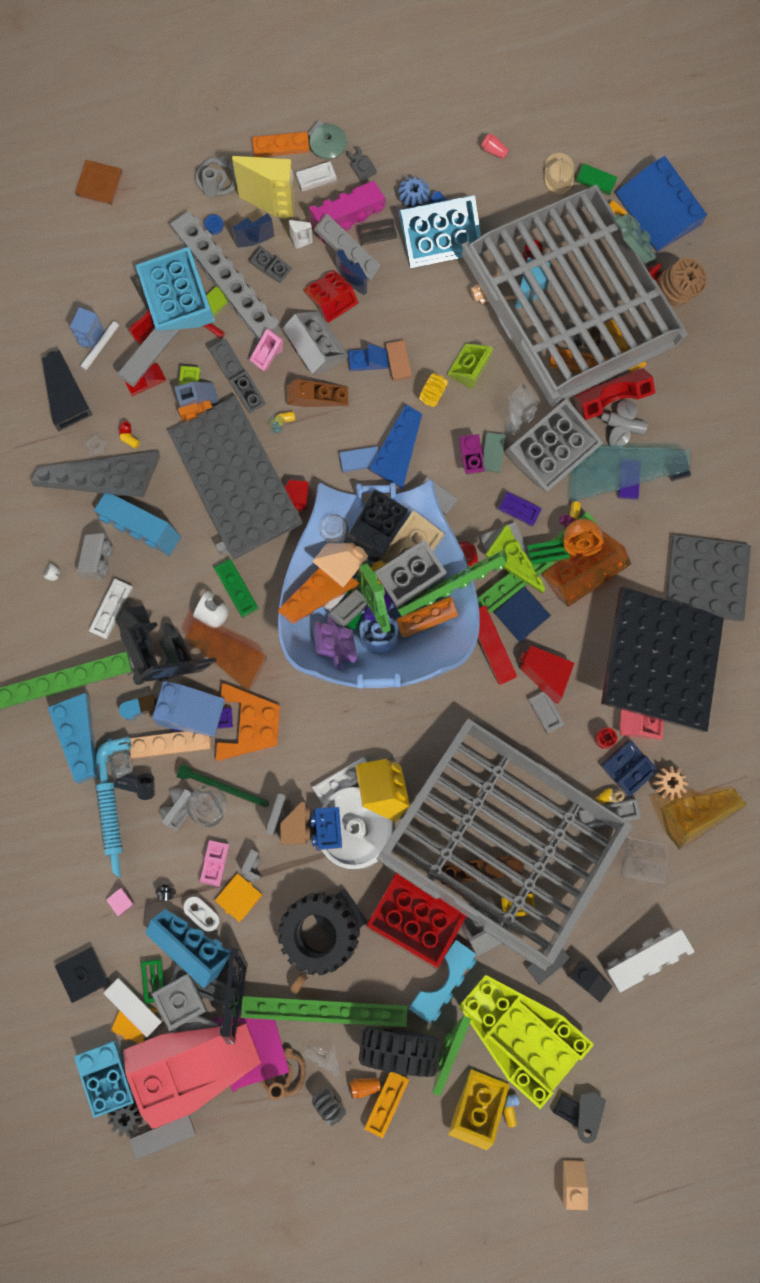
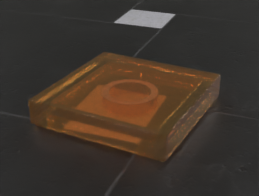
M86 160L75 191L76 196L112 205L122 175V169Z

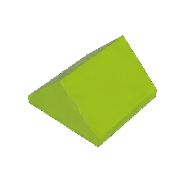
M465 344L447 375L466 387L473 389L491 359L493 348L491 346Z

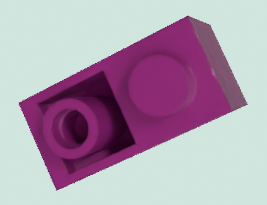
M479 434L460 436L459 450L465 475L485 472Z

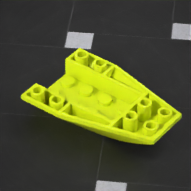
M487 975L482 978L459 1005L463 1014L471 1018V1026L508 1081L539 1109L554 1094L552 1091L576 1062L582 1060L594 1046L585 1035L562 1015Z

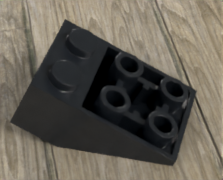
M374 489L344 543H354L365 551L368 559L378 562L408 509Z

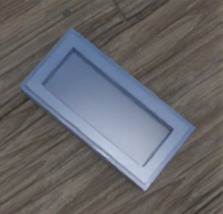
M378 446L340 452L343 473L369 469L379 453Z

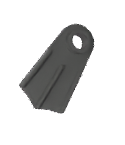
M596 1092L580 1094L578 1137L584 1143H592L597 1138L606 1099L600 1097ZM586 1129L590 1131L589 1137L584 1136Z

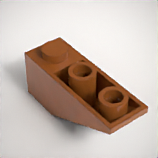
M296 379L287 386V405L300 407L348 406V387Z

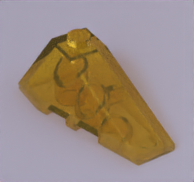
M735 789L713 792L710 795H694V797L686 799L683 797L677 798L662 806L660 810L667 835L680 850L737 813L747 803Z

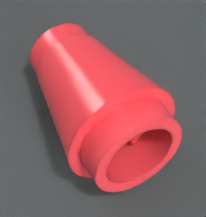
M489 133L481 145L484 151L501 159H504L509 152V149L495 134L491 135Z

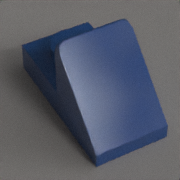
M368 344V349L349 351L350 371L388 369L387 349Z

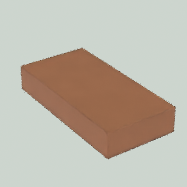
M405 341L386 343L393 381L412 378Z

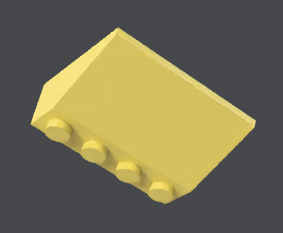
M233 156L232 160L239 197L275 217L282 219L293 218L295 194L291 159Z

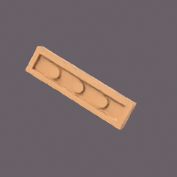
M186 731L130 738L132 759L211 749L210 736Z

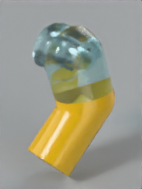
M294 411L276 415L270 423L272 432L279 433L282 431L281 426L285 422L295 421Z

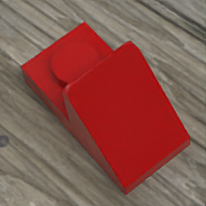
M153 363L134 387L126 381L125 383L131 396H135L165 382L166 378L159 364Z

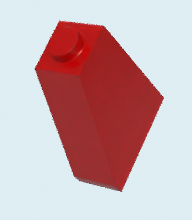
M530 645L528 651H523L520 662L523 664L520 670L554 703L559 704L575 663Z

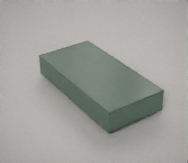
M486 433L483 453L485 471L500 473L506 435Z

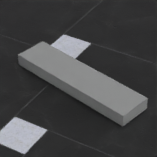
M155 328L118 372V377L134 387L179 333V329L157 331Z

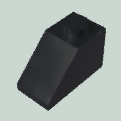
M579 961L567 976L600 1003L613 987L583 961Z

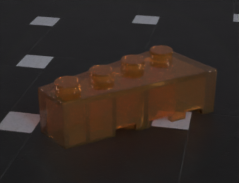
M194 621L186 636L188 642L208 659L216 658L214 664L250 693L267 660L266 655L206 625Z

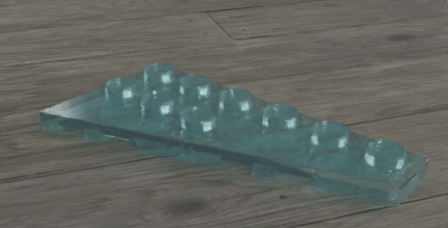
M598 447L573 469L571 503L584 498H592L602 493H610L635 486L638 483L653 481L660 477L689 471L691 450Z

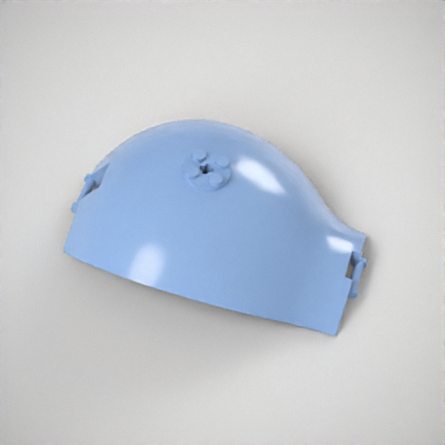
M429 480L417 488L396 494L395 483L371 486L356 484L357 495L340 492L320 483L311 517L297 544L286 573L279 608L319 569L312 561L327 543H344L367 503L362 502V494L373 493L374 489L380 493H391L392 500L408 509L389 545L413 510H416L446 533L433 553L447 574L445 578L434 585L469 568L463 551L440 509L434 489V482ZM368 559L369 562H370V567H372V563H375V562L372 561V560H370V559ZM353 575L352 578L356 579L358 576ZM470 581V584L465 588H456L447 597L443 598L441 596L435 599L434 603L452 596L459 616L406 638L402 637L397 623V618L402 616L393 603L388 612L391 631L385 633L382 632L377 621L365 619L367 606L362 611L356 629L353 631L357 659L355 663L342 661L343 668L341 670L334 669L333 660L319 656L316 653L313 626L315 622L327 624L326 619L330 617V611L324 607L318 608L314 613L295 624L289 622L279 613L278 632L282 651L289 663L297 670L316 679L342 686L397 688L431 680L461 666L470 657L476 646L480 620L474 581ZM358 586L353 589H357L359 592H361ZM347 593L343 596L339 604L346 598Z

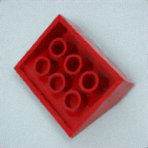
M396 873L365 928L437 969L463 924L466 915L442 899H435Z

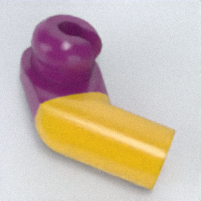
M577 501L572 502L570 514L568 516L565 514L560 516L559 524L563 525V527H568L570 523L579 519L581 503Z

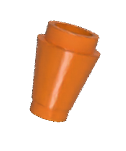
M354 1078V1081L349 1082L352 1099L357 1098L359 1100L381 1090L378 1078Z

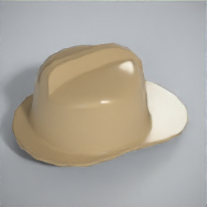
M553 153L545 161V184L551 192L564 194L573 186L574 164L568 155Z

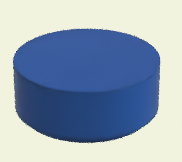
M212 214L205 219V229L210 234L217 235L222 232L224 224L220 216Z

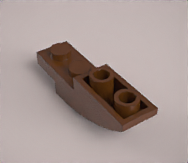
M514 856L496 857L497 860L518 874L523 875L522 862ZM482 859L464 861L490 879L508 877ZM445 863L441 869L458 882L477 881V879L452 863Z

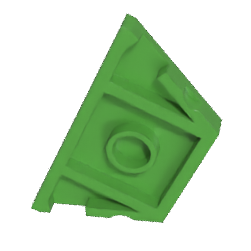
M368 564L361 565L357 573L358 578L355 579L359 583L358 587L382 632L391 631L383 596L385 595L384 587L378 583L375 571H371Z
M463 1015L452 1028L451 1033H447L444 1038L443 1045L445 1047L443 1052L440 1053L438 1072L434 1078L433 1094L441 1096L471 1022L469 1017Z

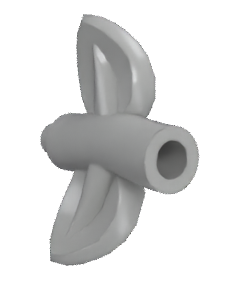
M623 399L618 403L616 413L610 412V414L603 413L600 420L606 421L607 425L614 427L609 436L612 450L619 449L628 444L631 439V433L644 435L647 430L648 422L634 420L638 412L637 407L627 399Z

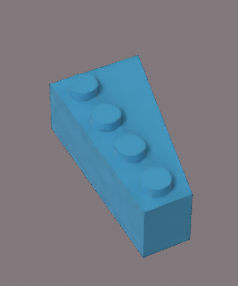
M104 493L94 509V512L99 515L98 519L107 525L109 523L113 524V527L124 533L125 531L132 538L138 541L141 540L149 547L157 549L168 556L171 555L181 538L168 522L113 494Z
M86 693L48 707L73 779L78 784L99 777L96 764L90 696Z
M164 909L151 919L145 934L203 988L207 987L229 968L230 950L221 946L222 943L216 939L214 941L203 935L204 932L200 929L191 928L187 925L188 922Z

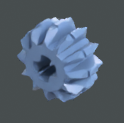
M416 175L413 179L407 176L406 182L402 181L400 183V188L398 189L400 202H404L405 207L408 205L415 207V205L420 206L422 203H427L430 191L428 189L429 185L424 183L423 177L417 180Z

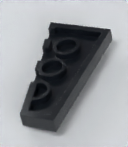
M239 948L230 949L224 1018L220 1027V1036H222L226 1044H235L248 964Z

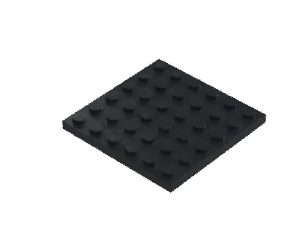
M619 588L601 704L696 731L708 732L724 618L633 589Z

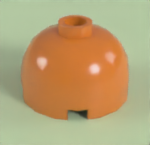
M579 519L573 521L564 532V548L572 555L576 556V553H583V556H590L602 548V530L592 520Z

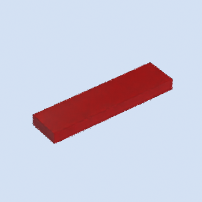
M486 605L479 608L480 626L478 639L498 684L502 685L517 678V674Z

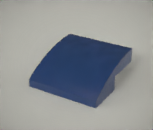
M268 213L253 223L247 217L232 227L237 248L257 245L274 237L273 222Z
M343 249L336 252V267L339 274L352 285L354 290L362 295L367 294V277L359 262L351 265Z
M526 586L494 613L519 642H522L551 616Z
M630 739L600 765L628 797H631L658 772V769L650 759L643 755Z

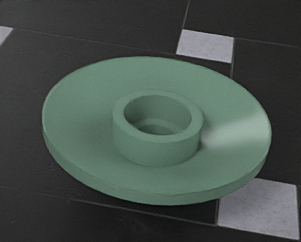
M333 124L318 126L310 136L312 151L323 159H334L340 156L347 145L344 131Z

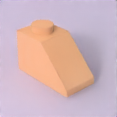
M563 1160V1205L567 1210H588V1184L585 1161Z

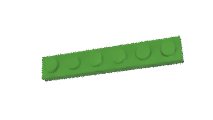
M503 549L445 579L401 605L398 611L401 616L419 610L423 605L429 606L436 601L435 599L441 596L443 598L449 596L458 587L460 589L465 588L470 584V581L476 578L480 580L493 569L497 571L503 568L507 562V554Z

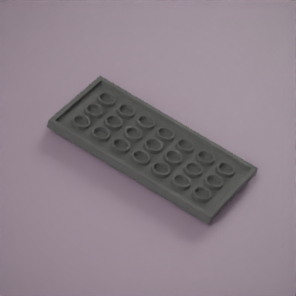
M236 395L197 415V418L185 421L168 430L233 560L303 524Z

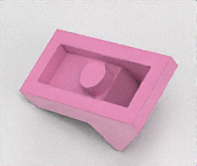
M267 328L249 360L261 370L266 371L274 357L282 353L283 339Z

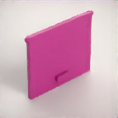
M240 1012L238 1024L247 1023L261 1059V1064L230 1085L232 1092H236L238 1088L290 1072L276 1020L241 1018ZM215 1017L213 1021L220 1023L219 1026H221L224 1017L219 1019Z

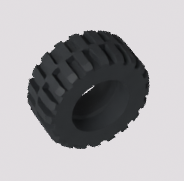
M325 892L311 893L291 904L287 908V912L282 915V923L278 926V932H281V936L278 937V943L283 944L284 948L281 949L283 955L287 954L289 956L287 961L291 965L293 963L298 965L296 967L297 970L301 972L307 970L309 975H314L315 973L325 975L342 967L354 954V950L359 943L357 940L360 936V929H357L359 921L357 917L354 918L352 907L348 908L345 905L346 901L342 898L338 900L336 895L331 893L326 895ZM318 914L331 921L337 935L336 943L332 949L326 952H319L307 945L302 934V925L307 917Z
M368 1026L362 1032L358 1059L361 1065L376 1070L409 1076L434 1077L438 1072L442 1043L439 1038L426 1034Z

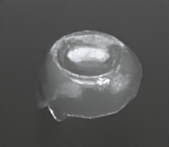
M330 514L321 520L319 532L321 538L326 542L341 543L348 535L349 527L347 521L342 516Z

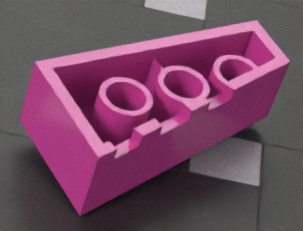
M371 181L353 189L352 194H340L333 202L328 199L323 201V206L317 208L315 205L309 207L311 226L314 230L322 217L328 214L339 226L348 231L356 223H362L372 214H378L386 207V198L375 181ZM315 232L319 237L320 241L322 243L325 242V240L317 232Z

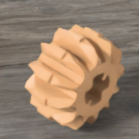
M669 766L668 771L662 768V774L657 773L655 775L659 781H654L653 784L660 787L655 790L656 793L663 791L661 798L664 799L668 795V799L672 801L674 796L679 799L681 798V793L687 792L683 787L689 785V782L683 781V778H686L687 775H679L681 772L680 768H677L674 772L673 766ZM667 781H674L675 786L670 788L671 785H668Z

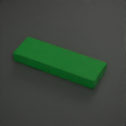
M231 558L213 567L242 619L259 610Z

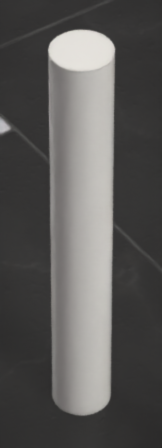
M115 321L111 323L80 365L82 369L87 371L119 327L118 323Z

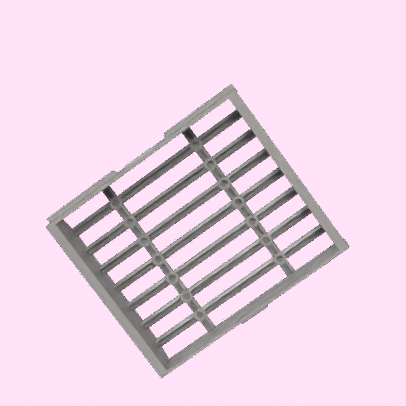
M597 185L489 231L471 244L469 241L462 244L463 251L461 255L551 407L678 346L683 338L688 336L687 331L657 282L651 277L639 255L623 240L622 230L613 221L616 215ZM586 207L599 229L590 234L577 210ZM570 214L583 238L574 241L561 217ZM554 221L567 245L558 248L545 224ZM538 228L551 250L550 253L541 254L529 234L530 231ZM522 236L535 259L526 263L512 239ZM599 238L606 240L639 294V297L630 300L595 240ZM506 243L519 266L510 270L496 246ZM584 245L590 247L624 304L616 308L614 307L579 247ZM487 250L490 251L503 273L492 278L479 256L480 253ZM568 252L574 254L606 307L607 312L601 315L597 313L565 260L564 254ZM553 259L557 260L592 319L582 322L547 262ZM541 267L574 322L575 327L566 330L531 269ZM525 275L558 330V335L550 338L514 278L515 276ZM504 281L509 283L543 342L534 346L531 344L499 290L498 284ZM640 304L646 306L662 335L656 338L652 336L635 308ZM625 311L629 312L647 342L638 346L619 314ZM608 319L614 320L630 350L621 353L603 323ZM593 326L598 328L615 356L614 358L607 361L604 359L587 329ZM581 334L599 365L589 369L573 342L572 336ZM561 341L565 342L582 373L573 377L555 344ZM544 349L549 350L566 379V382L558 387L537 354Z
M467 719L376 860L435 899L440 898L483 926L486 933L543 971H546L547 967L553 965L633 825L562 780L560 776L542 764L536 763L475 722ZM467 734L503 756L497 766L461 744ZM459 751L491 772L492 774L487 782H484L452 761L451 758L455 752ZM508 762L514 763L572 801L573 804L569 811L565 812L505 773L504 768ZM446 766L482 789L477 798L472 797L440 776ZM498 778L563 819L558 829L495 789L494 784ZM435 783H438L470 804L471 807L467 814L464 815L430 791ZM488 794L551 834L553 837L549 844L546 845L483 804ZM425 799L429 800L459 820L461 823L456 831H453L421 810L420 806ZM580 807L616 830L610 840L575 818ZM477 811H481L543 852L539 861H534L475 822L473 818ZM414 815L451 838L445 848L409 825ZM569 825H572L603 845L604 849L600 856L565 835ZM467 827H470L532 868L533 871L528 879L465 839L463 834ZM403 832H406L440 856L434 865L399 843L398 840ZM560 841L594 862L595 864L590 873L556 852L555 848ZM457 843L522 885L523 887L518 896L452 854ZM394 848L429 872L427 877L391 854L392 849ZM550 857L585 880L580 890L545 868ZM448 860L513 903L509 911L505 913L443 872L441 869L445 862ZM540 874L575 897L570 907L535 885ZM436 877L501 919V924L498 925L433 881ZM530 891L565 914L560 924L525 902V898ZM519 908L555 931L550 941H547L514 918ZM509 925L545 949L544 953H540L507 931Z

